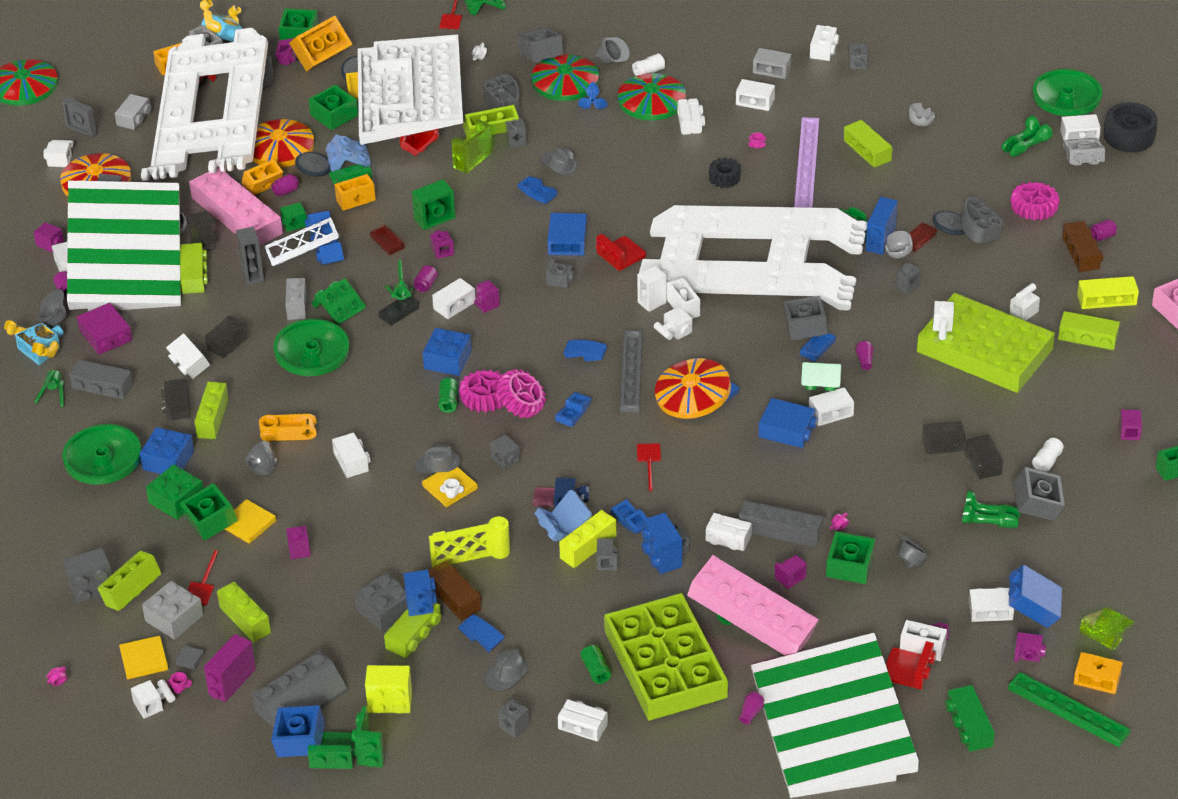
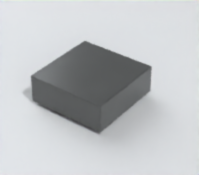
M185 645L175 660L176 665L195 670L204 657V651Z

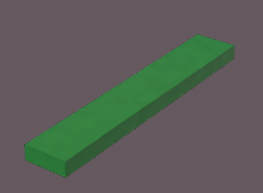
M1021 672L1008 685V690L1119 748L1131 733V729Z

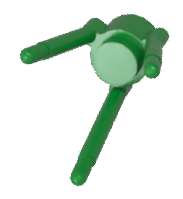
M399 260V283L394 286V291L388 285H385V288L392 298L396 297L399 300H404L412 296L415 287L411 286L408 289V285L403 282L402 261Z
M50 370L47 373L43 386L34 401L35 403H38L46 388L54 390L59 387L60 406L64 407L63 387L65 382L61 380L62 375L59 371Z

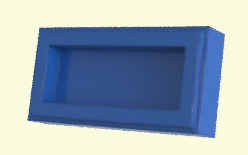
M828 333L820 337H812L800 349V355L816 362L836 341V336Z

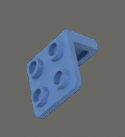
M335 134L332 141L326 146L331 171L339 170L345 160L361 164L365 167L371 165L367 146L365 144L360 145V141H354L346 136Z
M569 490L552 512L538 508L534 514L539 519L538 523L549 532L548 536L557 542L585 523L592 513L578 494L573 490Z

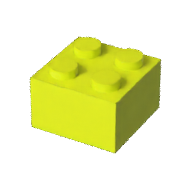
M367 665L365 689L368 713H410L412 702L410 666Z

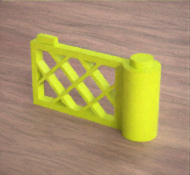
M498 516L492 518L489 524L446 533L445 531L433 533L432 536H429L431 566L434 567L444 561L451 565L493 556L497 559L506 558L510 554L508 520ZM485 532L480 538L474 537L477 533ZM458 537H465L460 543L454 541ZM470 540L475 542L470 548L465 546ZM444 541L440 547L434 545V542ZM450 544L455 546L451 552L445 550ZM480 545L486 547V550L475 551ZM460 550L466 551L463 555H456ZM440 554L446 555L443 559L436 560Z

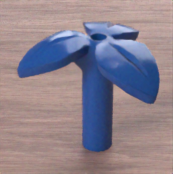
M591 82L586 91L590 98L583 97L578 102V106L584 109L590 108L592 103H594L597 109H604L608 106L605 99L597 98L599 89L595 82Z

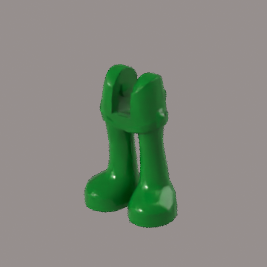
M1029 116L1025 120V129L1019 134L1008 137L1002 144L1001 149L1005 153L1010 151V156L1013 158L1025 153L1029 147L1051 139L1053 136L1052 129L1047 124L1040 126L1035 116Z
M968 491L962 523H988L998 525L1001 528H1017L1021 513L1018 512L1017 507L1006 504L988 505L979 503L975 492Z

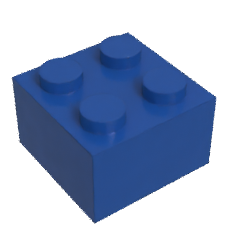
M435 328L423 350L424 369L460 376L472 352L471 335Z
M156 427L140 452L143 470L162 474L173 464L184 469L194 453L192 435Z
M666 513L644 519L643 529H641L643 537L641 547L644 554H648L652 567H656L660 574L681 568L682 538Z
M319 705L277 709L271 739L277 757L308 756V745H321L325 721Z

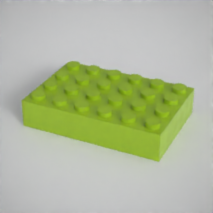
M953 293L947 301L954 302L952 332L947 331L946 339L940 340L939 331H933L932 318L919 333L917 352L1018 393L1053 350L1055 333Z
M682 593L604 615L605 634L648 721L728 698V680Z

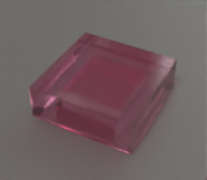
M535 487L533 506L553 507L555 488Z

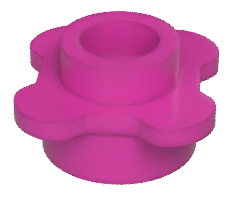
M756 132L749 137V147L763 148L766 146L764 143L766 137L762 133Z
M848 513L834 516L831 520L832 526L829 529H835L837 532L843 530L850 522L846 518Z
M56 667L52 669L46 676L48 678L47 683L53 686L63 684L68 678L65 672L66 668Z
M176 672L171 675L167 685L174 689V693L179 694L186 687H191L192 681L187 680L186 674Z

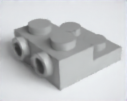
M1098 138L1063 140L1066 159L1070 164L1077 166L1082 165V163L1099 164V162H1105V147Z

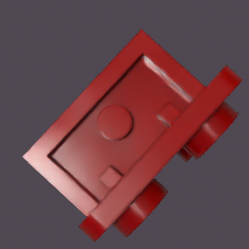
M439 128L401 136L400 146L403 150L416 156L423 152L431 142L437 140Z
M603 234L596 236L597 254L618 271L646 257V252L626 236L613 242Z
M926 641L921 654L900 648H892L886 662L891 682L922 690L925 680H928L930 677L931 664L934 665L937 652H934V643Z

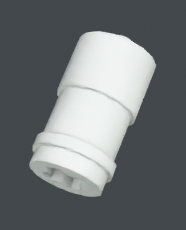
M657 53L644 60L636 61L633 63L632 69L635 76L655 73L665 68V60L661 54Z
M1049 438L1044 443L1043 448L1039 450L1032 460L1035 469L1043 472H1048L1056 462V458L1063 451L1064 446L1059 439Z

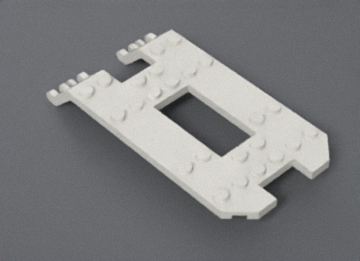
M253 28L235 30L234 42L204 46L205 37L203 34L186 36L182 40L183 43L177 48L174 46L169 50L151 167L142 169V181H149L150 175H152L154 180H158L159 175L161 179H165L166 173H169L171 178H176L179 171L186 170L188 154L218 150L217 159L209 161V173H216L217 167H220L221 172H226V169L233 171L234 165H237L238 170L245 169V164L253 162L268 41L263 35L260 36ZM229 73L223 119L193 123L199 77Z
M674 205L653 218L650 229L651 237H666L660 259H643L639 273L653 266L658 267L667 276L666 290L668 282L684 278L695 293L820 296L823 301L838 310H850L851 302L849 300L853 299L854 288L852 286H855L856 278L845 276L825 263L805 262L810 240H828L850 254H861L867 222L857 221L837 208ZM703 238L772 239L767 262L698 260Z

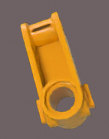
M312 414L264 415L259 419L260 437L268 442L313 439L317 434L315 428L317 419Z

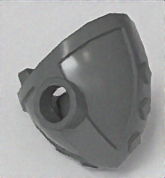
M268 441L256 444L245 458V465L254 473L262 476L269 475L278 464L277 458L274 456L273 447Z

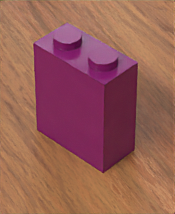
M110 302L77 316L79 331L99 355L132 341L130 326Z
M234 634L204 666L208 694L211 697L226 702L256 670L251 641Z

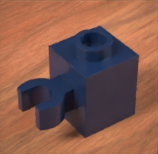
M556 478L554 508H556L569 490L575 491L583 502H588L589 487L581 486L576 488V478Z

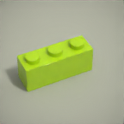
M510 105L465 114L463 128L467 140L505 133V121L518 120L519 117L515 106Z
M859 120L844 127V141L874 168L891 161L892 146L864 121Z
M202 243L180 245V280L183 294L205 292L204 285L208 284L207 262H204L207 261V251L203 250Z
M1064 311L1059 327L1058 340L1114 350L1120 322Z
M207 382L195 418L197 438H217L229 400L226 383Z
M139 551L97 588L105 605L120 611L162 573L152 554Z
M235 582L217 590L219 607L253 643L271 633L268 615Z
M433 604L434 613L409 616L407 609L384 635L385 648L407 658L411 652L417 649L418 644L427 638L430 630L439 624L441 620L440 604Z

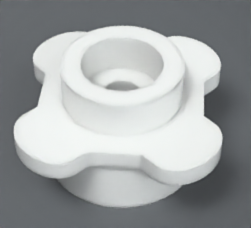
M484 43L474 47L472 52L474 61L476 59L482 60L485 57L487 48L484 47Z
M448 479L440 487V491L447 494L448 498H454L458 493H462L464 488L459 485L458 480Z

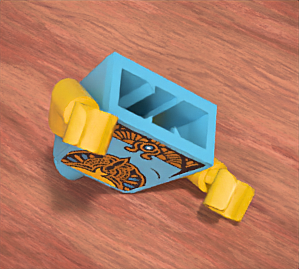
M211 0L201 1L200 7L205 11L201 25H204L221 39L234 42L235 30L242 29L239 25V18H237V15L241 13V8L237 7L235 9V5H233L228 10L230 16L209 11V8L213 6Z
M7 320L4 325V329L7 330L9 335H15L18 349L38 365H41L49 357H55L60 348L58 338L63 335V330L58 325L52 329H49L43 323L29 328H22L10 320Z

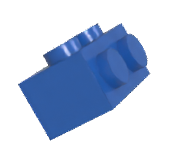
M428 570L403 573L409 616L434 613L433 604H436L435 591L432 592V590H435L434 577H429Z

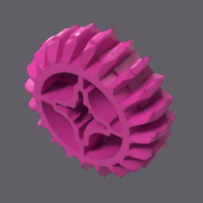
M1030 181L1028 184L1022 183L1021 186L1018 185L1016 189H1013L1010 200L1015 214H1019L1020 218L1025 217L1026 220L1033 219V221L1035 219L1041 221L1043 218L1048 220L1049 217H1053L1054 213H1057L1060 201L1055 188H1050L1049 184L1044 185L1043 182L1031 183Z
M485 369L483 371L476 370L475 373L469 372V376H464V380L460 384L459 395L462 403L465 404L466 408L470 407L471 411L477 410L478 413L481 411L487 413L489 410L494 412L496 408L501 409L503 403L498 401L499 396L496 394V386L504 374H500L499 371L493 372L492 369L489 371H485Z
M516 369L509 370L499 379L496 386V394L499 396L498 401L503 403L502 407H506L508 412H513L514 416L518 415L520 418L525 417L527 419L537 415L543 409L546 393L543 392L544 387L539 385L540 381H536L534 376H530L528 371L524 373L522 369L519 371Z

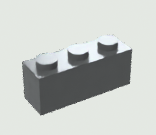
M254 226L236 230L241 272L246 285L263 282L259 239Z
M79 360L69 374L73 389L123 400L133 386L131 371Z

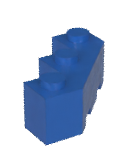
M329 211L307 215V219L304 220L305 227L307 228L330 218ZM330 224L322 225L319 233L324 235L332 233ZM310 231V241L312 242L316 233ZM338 239L315 249L317 262H320L321 266L344 260L341 243L338 242Z

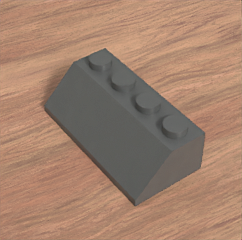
M746 500L739 514V520L752 523V534L817 547L827 520L825 516Z
M318 651L252 695L255 711L274 728L278 708L316 705L322 708L348 690L333 662L321 651Z

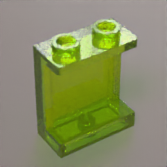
M479 119L475 121L476 131L467 139L462 140L455 137L451 140L453 168L466 174L493 152L491 125Z

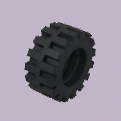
M718 158L717 161L714 160L710 164L709 181H711L712 185L715 184L716 187L720 186V188H729V186L734 187L735 184L739 183L741 167L736 160Z

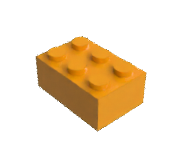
M333 16L295 37L289 44L307 72L345 51L352 45V42L336 16Z

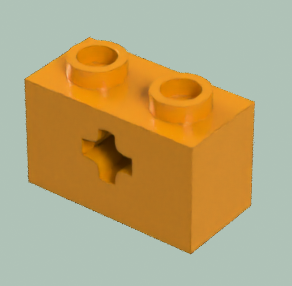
M273 159L244 171L241 185L251 194L256 195L270 189L271 184L282 177L283 171Z
M368 174L335 184L336 201L343 211L376 200L374 183Z
M1081 652L1075 671L1074 684L1116 694L1123 662Z

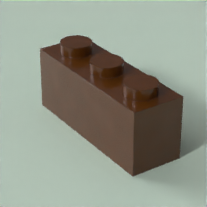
M1085 221L1063 224L1062 239L1078 271L1085 272L1100 269L1103 253L1099 251L1097 241L1093 239L1090 227H1087Z
M444 561L428 569L429 577H434L435 590L432 591H435V594L460 621L481 611L482 597L480 593L470 586L469 581L459 574L455 566H451L447 561Z

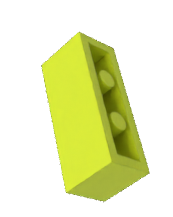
M1134 276L1079 280L1077 296L1082 309L1137 305L1139 290Z
M603 510L599 511L559 542L560 559L576 568L597 552V539H614L616 537V519Z

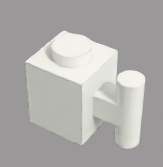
M52 140L49 142L47 149H44V159L47 160V165L66 167L72 158L70 147H73V140Z
M1034 283L1028 285L1011 299V315L1026 321L1038 312L1040 298L1031 293L1036 290Z
M935 301L933 331H939L940 340L946 339L947 331L952 332L954 302Z
M678 306L664 314V325L656 322L654 328L668 340H671L673 336L679 340L692 332V317Z
M150 680L131 688L133 702L143 719L163 711L162 699L166 698L169 703L175 700V696L165 680L158 681L157 685L159 688L155 689Z

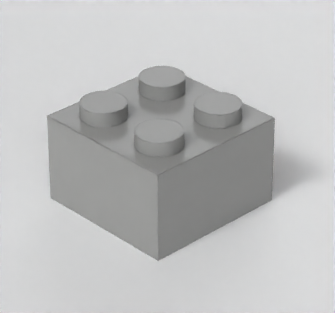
M173 581L167 583L142 604L145 621L174 640L203 616L201 599Z

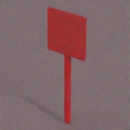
M454 0L451 14H442L439 28L459 29L462 15H454L458 0Z
M660 443L637 444V462H647L649 491L653 490L651 461H661Z
M217 550L212 555L202 582H191L187 590L201 599V605L207 606L214 589V585L205 583L217 556Z

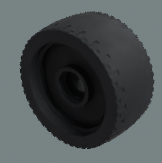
M1124 102L1116 104L1108 110L1104 122V138L1111 147L1119 151L1134 153L1146 150L1153 145L1157 133V116L1152 109L1139 103Z

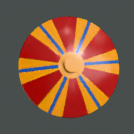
M276 119L257 125L253 162L261 165L274 159L280 168L295 165V159L299 154L312 152L314 149V135L311 129L301 122L289 119Z
M96 153L85 155L73 160L63 169L60 176L61 187L68 196V181H97L100 174L121 176L122 182H131L130 167L125 160L112 154Z
M702 358L684 360L672 365L661 374L655 385V397L659 407L668 415L684 419L705 416L715 411L727 400L731 391V381L727 370L718 362Z

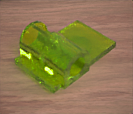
M1105 607L1096 613L1085 616L1079 632L1101 645L1115 650L1122 639L1124 631L1134 626L1135 622Z

